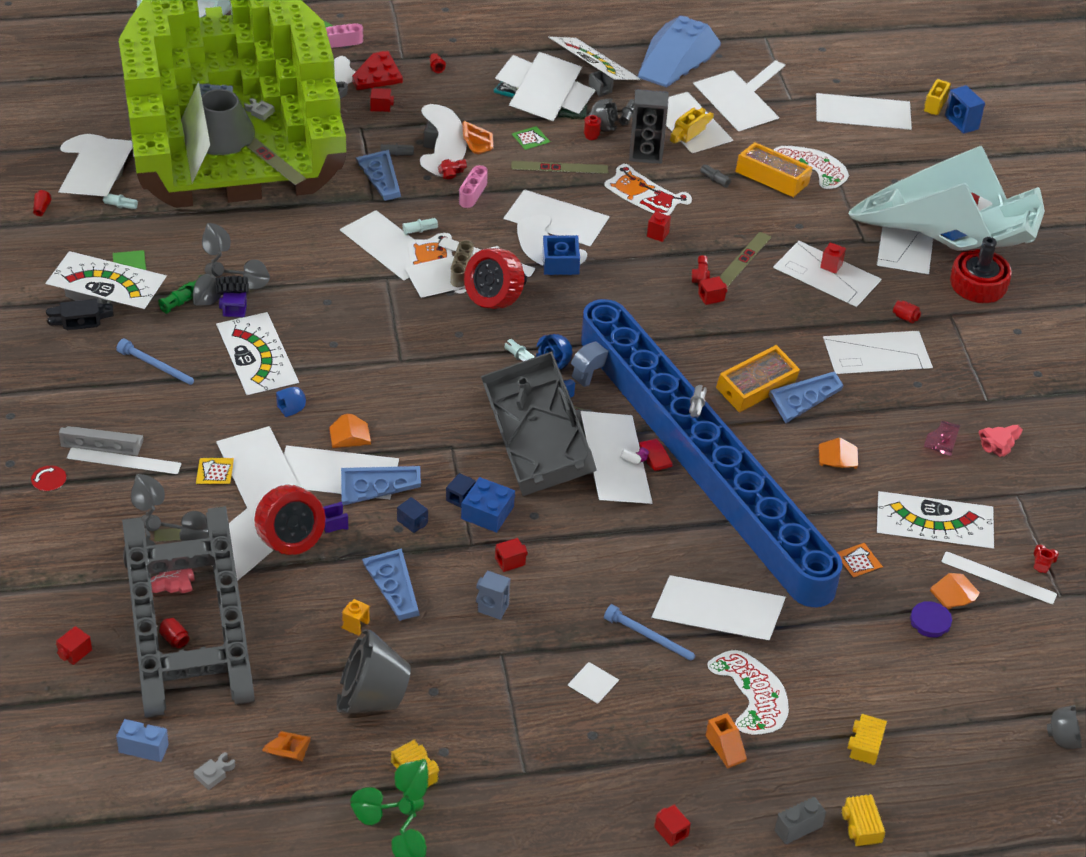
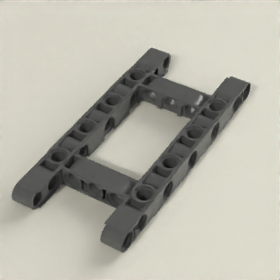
M226 506L207 509L209 538L147 546L144 521H141V517L122 519L145 718L165 715L166 702L163 681L228 672L231 696L235 704L255 702ZM213 565L224 640L223 646L201 647V649L191 651L179 650V652L169 654L160 653L150 574Z

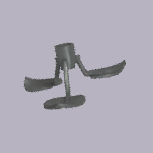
M206 223L202 236V247L207 254L217 256L211 260V263L205 266L206 274L201 275L195 283L193 290V304L195 306L211 305L220 299L221 295L216 294L215 278L223 273L243 274V276L248 277L249 289L262 288L270 280L266 266L256 259L247 261L244 265V271L225 270L224 266L217 262V260L222 256V252L229 250L231 245L230 236L225 229L213 223Z
M136 474L131 490V502L135 508L141 511L149 510V512H146L141 517V521H144L147 546L156 545L153 541L149 540V531H156L160 526L181 529L179 534L181 541L209 538L207 517L199 511L187 512L181 519L182 525L161 522L158 516L152 515L155 510L154 505H160L164 501V488L154 478L143 474ZM124 547L123 560L125 567L128 568L126 549Z

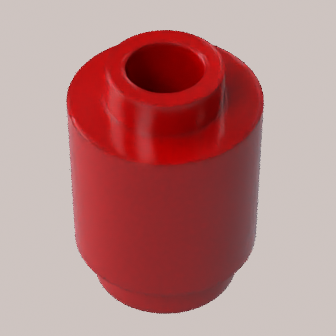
M590 115L585 118L584 135L588 140H596L600 135L601 119L596 115Z
M899 300L894 305L893 313L896 314V317L910 323L919 320L921 316L920 307L904 300Z
M167 618L161 622L159 634L172 647L180 649L189 642L190 636L188 631L175 618Z

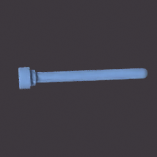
M123 338L119 341L117 352L123 355L131 354L189 385L194 383L192 377L134 348V345L129 340Z
M611 604L604 614L605 620L611 623L613 621L615 623L620 622L684 658L694 660L695 654L624 616L615 605Z

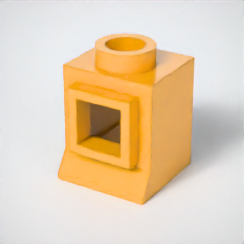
M356 599L349 602L342 611L343 625L341 628L359 636L361 634L360 621L365 624L370 622L369 605Z

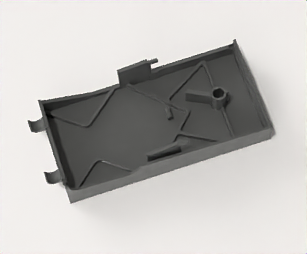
M552 352L481 376L522 496L597 471L591 449L588 446Z

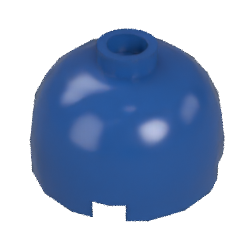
M549 334L539 339L536 346L539 347V353H536V356L552 352L559 370L569 364L573 351L567 338L559 334Z

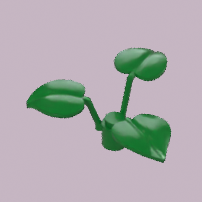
M426 759L406 762L396 769L394 776L396 787L404 792V798L399 802L382 804V793L373 787H365L356 791L350 800L351 808L356 817L366 825L377 824L383 817L382 809L399 807L403 814L409 815L400 829L401 835H397L392 839L391 847L395 857L426 856V842L423 835L415 829L405 831L411 820L416 817L415 812L420 811L424 806L422 797L425 795L428 787V766Z

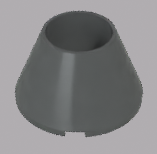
M215 89L204 93L201 98L210 141L207 153L228 155L241 151V148L246 145L249 146L255 137V128L236 94L224 89Z
M365 629L362 632L365 634L364 637L357 638L341 677L340 684L343 685L342 695L337 694L336 708L342 714L395 710L401 703L409 683L410 664L372 630Z

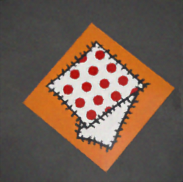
M865 543L837 552L841 557L842 564L853 578L883 567Z

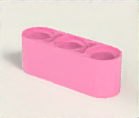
M360 24L326 27L331 48L359 45L363 42V26Z
M475 166L459 189L460 206L464 208L472 207L485 189L488 173L485 166Z

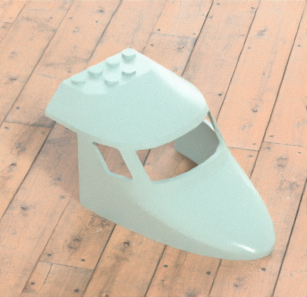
M979 146L884 188L854 206L848 214L853 220L865 224L919 231L940 241L951 249L962 251L980 249L982 240L985 237H993L997 241L995 248L1014 246L1024 242L1030 243L1037 236L1045 210L1039 187L1007 199L983 147ZM971 192L990 201L992 205L979 211ZM958 230L968 236L951 241L940 234Z

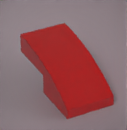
M657 438L639 442L640 448L643 447L649 451L647 464L654 471L672 467V462L666 450Z

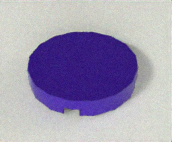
M924 601L913 608L910 621L913 628L915 627L921 635L940 637L950 630L952 616L943 605L932 601Z

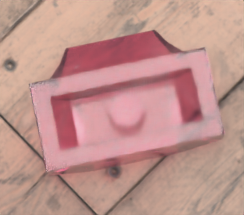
M941 421L940 426L936 430L928 433L924 447L951 456L960 425Z

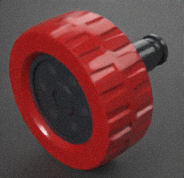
M985 237L982 240L980 249L964 251L954 261L950 276L951 286L958 295L969 301L977 303L995 302L1001 299L1008 290L1012 270L1006 259L995 253L997 241L993 237Z
M487 248L476 252L468 261L464 273V284L468 296L475 304L483 308L499 309L512 305L521 295L523 287L527 282V276L519 259L510 251L499 248Z
M290 484L278 486L266 493L260 500L254 516L255 529L261 540L271 549L285 555H297L312 548L322 536L326 520L325 510L320 500L308 490Z

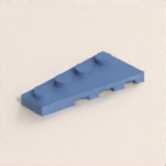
M389 150L356 157L358 165L384 201L401 197Z
M834 371L770 390L769 397L784 422L787 423L841 391L843 384Z
M420 466L341 468L343 506L421 487Z
M402 548L362 559L364 566L399 621L420 615Z

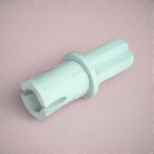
M108 193L107 197H103L104 204L115 205L117 208L136 209L138 205L137 200L125 198L124 195L118 196Z
M436 218L422 221L418 219L416 222L403 223L404 234L423 233L425 230L438 227Z
M513 339L507 341L512 346L505 343V349L514 354L516 359L526 361L535 357L526 350L525 346H520Z

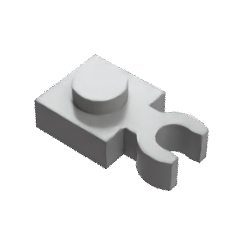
M251 98L250 104L244 103L246 111L251 112V115L263 121L275 112L274 106L264 101L257 103L255 99Z
M226 752L222 753L217 762L210 759L195 770L194 777L210 790L226 778L225 771H231L235 768V760L233 759L225 763L228 755Z

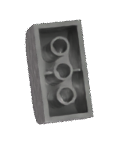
M635 89L629 161L662 164L669 92Z

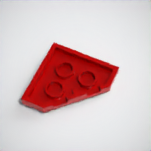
M380 51L373 53L352 75V82L356 90L400 84L403 83V77L389 51Z

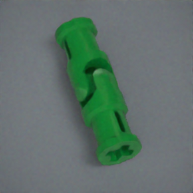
M197 280L186 283L177 291L171 292L166 298H160L158 305L161 311L168 314L174 307H180L184 302L192 300Z

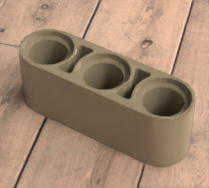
M461 241L457 246L450 275V283L454 287H463L465 285V269L468 261L474 254V244L471 241Z

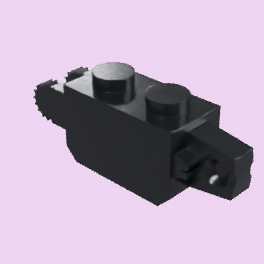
M98 299L61 302L60 306L48 308L46 315L48 316L47 323L49 325H63V329L68 331L98 327L101 325L100 320L113 317L114 311L112 304L98 303Z

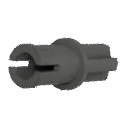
M630 99L627 106L622 110V115L619 118L621 125L625 126V123L628 125L631 117H633V99Z
M398 143L396 145L381 144V151L389 150L390 155L414 154L413 145H398Z
M705 164L702 165L700 172L711 178L712 182L715 181L725 188L730 185L731 178L723 175L720 170H715Z

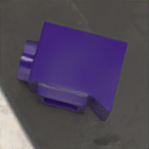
M224 292L223 298L219 300V309H222L223 316L245 317L247 308L246 292Z
M342 502L324 506L326 517L325 534L340 529L348 530V514H343Z

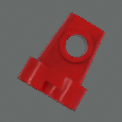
M451 159L443 160L438 166V172L443 174V178L446 180L455 178L457 176L456 173L464 172V169L467 168V162L465 159L454 162Z
M704 255L698 257V269H692V283H698V286L700 280L710 278L707 264L708 258Z
M1041 544L1037 545L1033 553L1035 556L1034 569L1041 573H1047L1052 563L1057 561L1058 551L1046 549Z

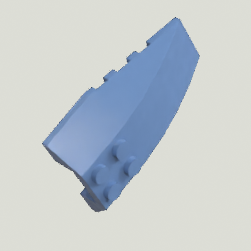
M679 16L666 23L652 38L638 78L668 87L679 80L681 75L688 74L690 69H696L701 62L705 63L720 47L721 42L709 25L689 19L686 16Z

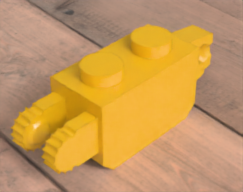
M693 107L676 120L673 132L670 135V141L674 144L679 141L687 143L706 129V125L712 121L714 114L711 112L705 114L706 110L701 107L697 110Z

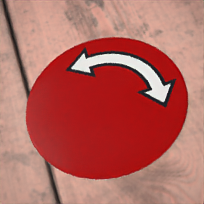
M44 466L33 473L31 482L39 490L52 491L61 487L67 477L65 471L60 467Z

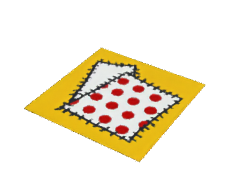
M200 458L196 484H230L234 458Z

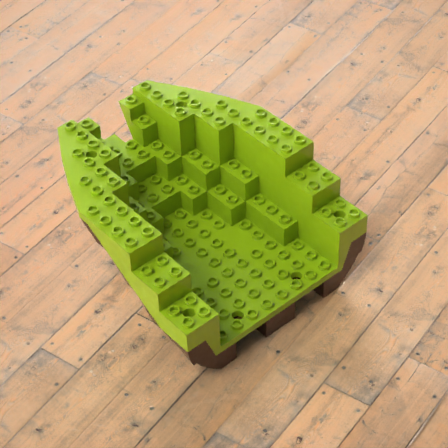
M142 0L119 38V47L136 173L143 189H148L158 199L174 208L193 206L192 190L225 187L228 203L262 199L261 183L288 180L251 149L244 146L241 148V151L228 155L206 153L192 183L181 119L198 82L199 84L233 86V93L236 94L243 108L244 103L250 104L251 98L255 99L257 103L264 101L274 106L275 112L264 121L251 115V112L246 111L254 125L255 138L306 178L300 183L294 184L296 196L314 194L338 170L342 169L346 159V134L340 113V96L335 80L334 58L324 21L303 1L230 0L231 15H223L221 7L205 8V17L199 18L197 0Z

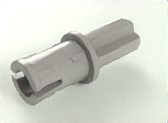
M702 385L695 387L694 395L690 399L689 413L693 418L700 416L702 407L705 405L707 389L704 387L702 392Z

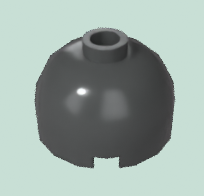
M612 98L597 101L589 116L596 115L601 119V131H615L617 128L615 121H618V111L616 104L611 102Z
M1075 705L1061 707L1054 711L1051 716V723L1047 724L1048 736H1053L1055 743L1065 749L1082 748Z

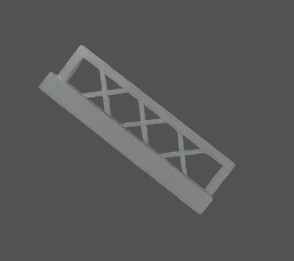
M71 426L61 427L59 431L61 447L138 456L144 440L143 435Z

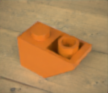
M728 713L708 720L706 737L727 769L747 761L739 729Z

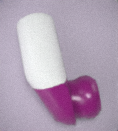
M643 447L636 453L623 449L620 457L638 464L647 460L649 451Z

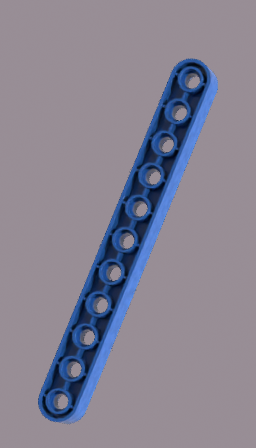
M601 299L589 303L583 312L581 343L585 346L596 341L609 351L605 365L601 367L605 374L790 596L798 603L808 607H822L831 603L836 596L842 570V560L839 554L706 401L699 417L695 416L693 418L690 416V399L694 395L695 388L620 303L613 300Z

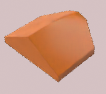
M466 121L462 123L463 138L472 152L481 154L494 148L493 133Z
M353 414L341 415L329 427L332 448L371 445L368 423Z
M842 438L820 443L819 465L841 468L854 467V469H857V447Z
M948 573L930 588L933 595L947 609L968 605L974 602L980 593L963 574Z
M282 731L278 734L277 738L267 743L262 751L303 762L311 737Z

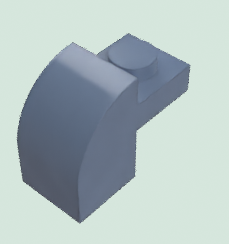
M596 341L583 346L571 361V364L574 366L572 378L584 387L590 385L593 371L605 365L609 351Z

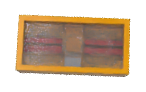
M754 142L739 154L735 172L794 197L809 185L813 167Z
M775 345L720 373L716 388L740 413L769 398L770 390L796 383L800 369Z

